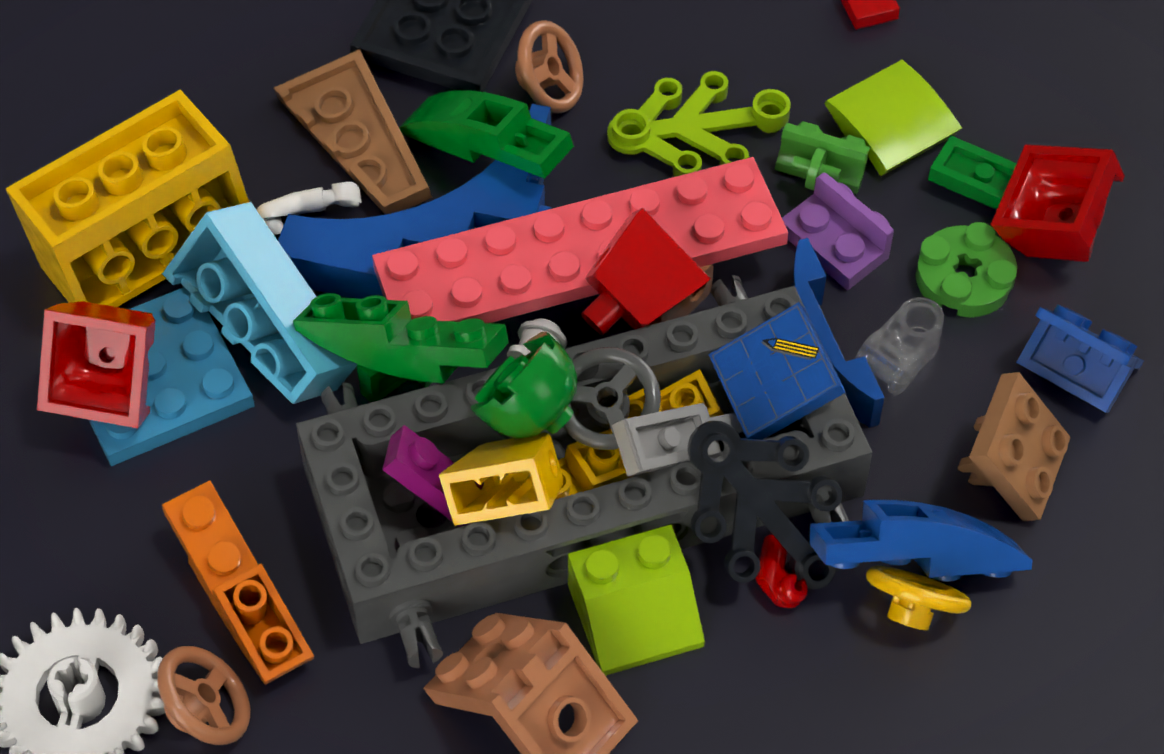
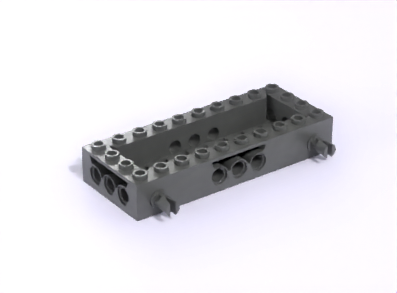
M732 275L731 293L721 279L717 280L711 287V294L715 298L718 307L564 350L572 360L589 350L602 347H614L632 352L644 360L652 369L658 380L660 390L700 369L723 413L729 414L735 411L708 354L799 302L803 307L804 305L795 286L748 298L741 278ZM614 363L592 366L577 378V385L595 388L600 383L610 382L623 366ZM497 368L361 406L357 404L353 386L342 382L344 405L339 404L332 389L328 386L321 393V399L328 415L296 423L304 470L359 643L363 644L400 633L407 653L408 664L414 668H420L418 642L423 644L433 663L443 656V651L438 644L432 623L567 584L568 553L670 524L681 550L705 543L691 529V518L698 507L701 471L691 461L683 462L556 499L552 507L546 511L474 522L462 527L454 526L453 522L447 518L441 526L427 528L418 522L419 518L426 512L437 510L382 470L390 436L405 425L418 436L430 440L441 453L453 462L458 461L479 445L511 439L512 437L499 434L486 425L471 410L472 405L478 404L474 399L477 392ZM638 377L626 389L628 396L643 388ZM844 393L763 439L778 441L785 436H794L804 442L809 449V460L801 470L787 471L778 465L776 461H741L753 477L812 480L817 476H827L840 485L842 500L831 511L818 510L810 503L774 501L787 518L811 512L815 523L849 521L841 503L862 497L865 494L873 452ZM606 395L599 400V404L603 407H609L617 402V398L612 395ZM570 403L574 416L585 428L596 433L608 430V428H602L592 421L586 404ZM563 427L556 433L550 434L558 460L565 457L567 445L577 442ZM546 429L541 432V433H544V432L549 433ZM743 431V432H742L743 435H744V436H743V439H747V438H746V435H745V433H744V431ZM718 441L721 452L709 455L710 458H717L723 454L725 449L723 441ZM790 445L784 450L783 459L785 462H792L798 457V446ZM725 477L723 478L719 513L725 518L727 523V530L723 537L730 536L733 532L737 493ZM823 485L818 489L816 493L818 502H825L830 498L832 493L831 486ZM710 516L701 522V533L707 534L714 531L717 525L716 517ZM758 516L756 528L764 525Z

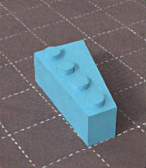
M251 202L206 212L162 273L172 285L181 283L191 293L188 301L200 313L209 311L223 325L221 333L232 345L241 343L251 353V363L292 404L320 396L328 386H330L332 392L336 391L357 366L356 363L328 351L295 330L293 320L310 304L316 295Z

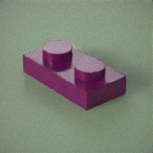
M403 425L390 436L382 470L452 521L439 474L455 462L441 453L430 440L418 436ZM475 482L476 486L481 490L484 484L480 485ZM471 523L462 524V525H458V526H459V527H462V526H465V525H469V524H471Z

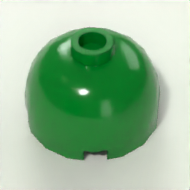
M540 332L523 344L530 351L526 356L521 355L514 359L510 355L487 379L474 398L478 404L472 405L471 410L486 425L499 434L516 439L532 438L545 429L550 434H554L570 420L574 413L568 405L576 394L577 373L570 356L548 332Z

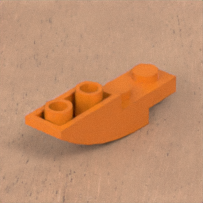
M209 480L162 504L164 515L188 555L189 565L228 631L263 683L266 685L313 660L314 655L262 563L258 565L212 482Z

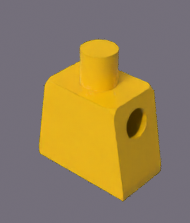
M546 432L539 433L532 438H511L479 445L439 474L454 526L549 510L563 485V476L550 434ZM475 482H477L480 485L484 482L483 488L480 490L476 486Z

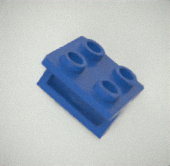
M1057 304L1054 311L1040 307L1035 315L1040 321L1016 363L1105 413H1109L1134 368L1140 370L1144 363V360L1133 355L1138 346L1105 329H1102L1098 336L1089 331L1093 321L1067 307L1065 308Z

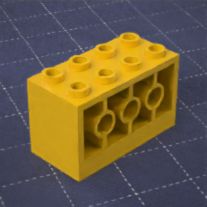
M181 89L5 188L40 267L68 303L85 301L119 307L166 279L162 273L206 212L249 202L231 145Z

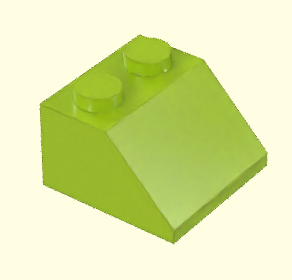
M671 524L568 553V587L596 664L605 676L705 647V639L689 568Z

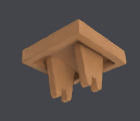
M1019 372L1001 374L986 415L978 417L974 424V429L979 431L970 456L961 458L958 470L963 473L971 472L968 482L972 485L994 486L1022 521L1041 520L1071 437Z

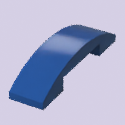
M801 239L798 241L795 253L791 286H795L809 318L846 391L845 394L857 420L869 428L877 426L880 423L885 397L865 356L845 361L820 308L823 303L826 274L809 239Z

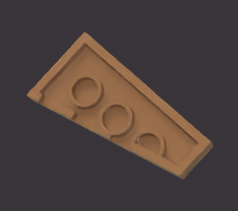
M360 49L274 87V91L282 104L384 214L406 210L433 198Z

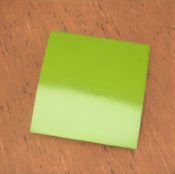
M903 60L857 83L824 103L845 137L852 135L865 140L866 146L870 147L868 158L880 176L887 174L946 141L950 135L954 136L962 129L959 122L934 89Z

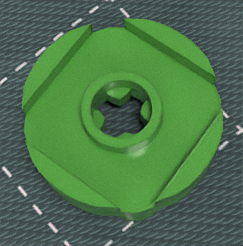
M974 222L969 226H952L934 233L922 242L915 275L916 282L925 299L935 307L941 309L943 304L949 308L957 309L958 316L979 317L998 310L1006 302L1015 283L1017 262L1010 247L1005 241L995 235V231L990 225ZM958 265H969L975 268V276L969 277L965 272L957 273L955 270L958 268Z

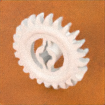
M74 608L72 623L69 627H65L59 616L53 612L51 614V632L48 634L40 629L36 623H30L34 639L32 644L21 641L17 636L12 637V644L18 657L11 658L0 653V666L7 673V675H0V747H10L9 754H125L124 750L126 748L135 751H141L145 748L144 742L140 737L141 733L154 734L159 730L156 720L150 716H159L165 713L164 703L161 699L157 683L158 668L163 658L157 657L155 659L158 647L154 640L150 639L145 645L141 646L144 640V632L140 625H135L132 632L125 635L126 622L124 617L118 614L115 622L107 628L104 613L100 608L95 611V617L91 624L85 625L81 611L78 608ZM99 666L106 667L117 678L119 684L118 698L110 713L102 720L81 729L82 724L94 720L105 706L106 696L97 672ZM46 681L60 715L57 726L50 724L41 715L38 708L40 692Z

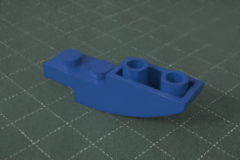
M863 500L862 520L810 524L809 544L825 565H830L834 568L851 569L859 566L860 562L881 561L890 565H905L910 563L911 559H914L929 578L931 577L939 581H956L961 578V575L984 574L989 577L1002 578L1010 576L1012 571L1032 570L1033 560L1013 539L993 526L970 515L926 503L900 500Z

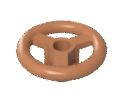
M544 20L532 23L525 29L519 41L518 60L515 65L517 80L537 105L551 107V113H565L576 105L583 89V67L579 52L571 37L559 25ZM542 35V50L532 53L536 38ZM557 43L566 57L569 75L563 70L561 60L557 56ZM557 84L566 95L561 99H554L543 89Z
M195 646L177 647L163 657L158 668L157 683L169 721L180 731L189 733L196 739L209 744L227 745L240 739L249 726L251 709L247 692L230 666L212 652ZM190 662L209 670V673L205 679L199 678L193 681L176 674L175 670L180 664ZM222 685H224L229 693L234 708V718L231 724L228 723L219 705V689Z

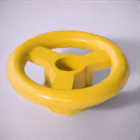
M872 566L866 572V578L871 585L893 595L887 617L902 625L919 630H929L934 615L931 609L962 614L971 608V600L966 594L928 577L886 566Z

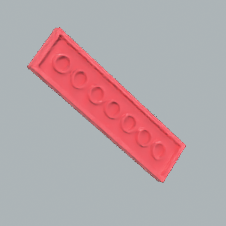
M754 157L374 254L372 255V260L383 296L387 300L408 301L412 319L431 316L436 318L437 321L460 322L475 318L483 320L484 323H492L598 295L599 293L585 278L625 220L633 212L641 208L646 210L699 267L786 245L788 230Z

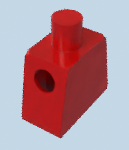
M641 208L633 212L625 220L587 274L585 279L600 295L581 315L600 335H604L621 317L633 329L643 328L705 285L711 278L646 210Z

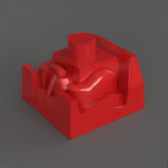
M1025 144L991 222L992 228L1006 243L1027 257L1089 262L1097 229L1102 222L1113 181L1123 182L1125 177L1114 150Z
M85 301L61 303L44 309L37 410L138 429L150 414V406H146L149 374L148 351L154 343L156 322L152 313Z

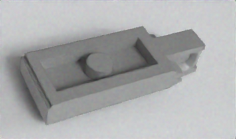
M704 403L627 418L612 424L627 477L690 461L687 451L689 438L693 431L705 422L722 421L732 426L738 434L742 433L743 429L735 412L710 417L707 406ZM716 440L710 444L708 455L721 452L718 441L722 440Z

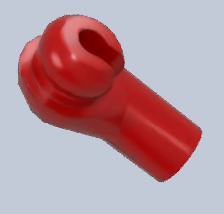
M768 535L763 540L759 557L760 571L755 578L756 582L776 606L785 609L795 608L807 596V583L804 578L796 581L797 575L794 573L789 574L784 569L788 552L774 535Z

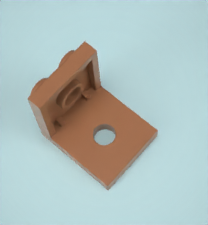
M502 613L487 616L474 627L472 631L473 637L458 652L447 656L439 663L435 670L436 675L423 688L437 705L492 716L521 754H609L638 722V719L569 626L564 622ZM570 704L574 710V722L566 733H562L558 724L559 714L564 706Z

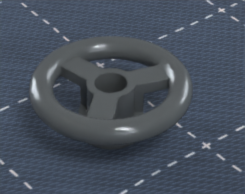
M602 347L589 350L572 360L577 378L585 370L598 364L614 363L623 366L610 382L600 383L595 388L577 385L576 394L571 403L586 404L592 421L596 425L611 429L612 434L593 432L580 424L573 414L563 428L579 443L599 450L619 449L612 424L628 418L630 414V401L626 389L636 377L641 381L645 393V403L641 415L659 412L661 392L658 380L649 365L634 353L620 348ZM606 395H612L617 398L616 404L611 407L601 406L599 400Z

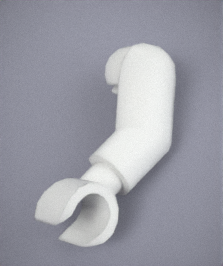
M341 182L331 184L332 189L323 190V187L287 194L261 204L257 211L271 232L276 235L281 234L284 226L281 217L288 216V214L298 215L320 212L332 204L358 207L359 203L362 202L360 189L354 182Z

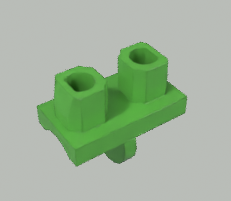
M802 121L798 126L786 123L782 131L781 147L775 170L806 179L805 188L814 190L816 178L825 172L836 182L845 184L854 194H858L870 147L866 146V142L862 138L847 135L843 138L824 134L818 125Z

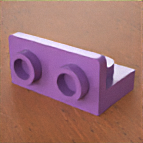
M825 172L816 178L814 194L782 217L788 230V241L797 247L799 240L808 238L823 270L847 291L889 259L894 230L882 214L870 210L854 196L849 187L841 182H836Z

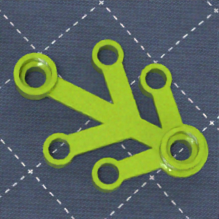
M710 71L701 77L700 86L673 118L656 120L663 110L675 109L682 102L681 83L674 78H662L656 82L653 94L639 110L626 109L615 115L608 125L607 139L611 147L620 153L634 155L645 152L673 167V176L676 177L702 170V159L696 152L690 150L681 151L662 139L677 137L720 160L719 165L731 163L728 160L729 158L746 159L749 158V152L744 146L730 144L709 132L756 125L763 132H777L789 121L791 102L789 97L782 91L766 89L755 95L752 107L703 113L711 103L722 102L728 94V78L721 72ZM715 85L719 86L720 88L711 89L708 86ZM664 92H672V93H674V95L666 96V95H663L662 93H664ZM682 165H691V166H693L694 168H692V169H684V168H682L681 166H682Z

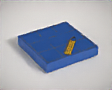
M799 302L708 354L747 439L763 440L846 393L805 308Z

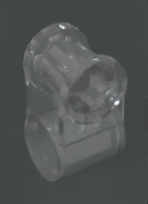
M917 297L909 299L903 303L901 308L879 330L868 337L859 349L855 359L865 356L873 374L888 385V392L898 396L911 384L917 373L939 350L944 323L942 308L935 301L928 298ZM921 328L925 330V332H917L912 329Z

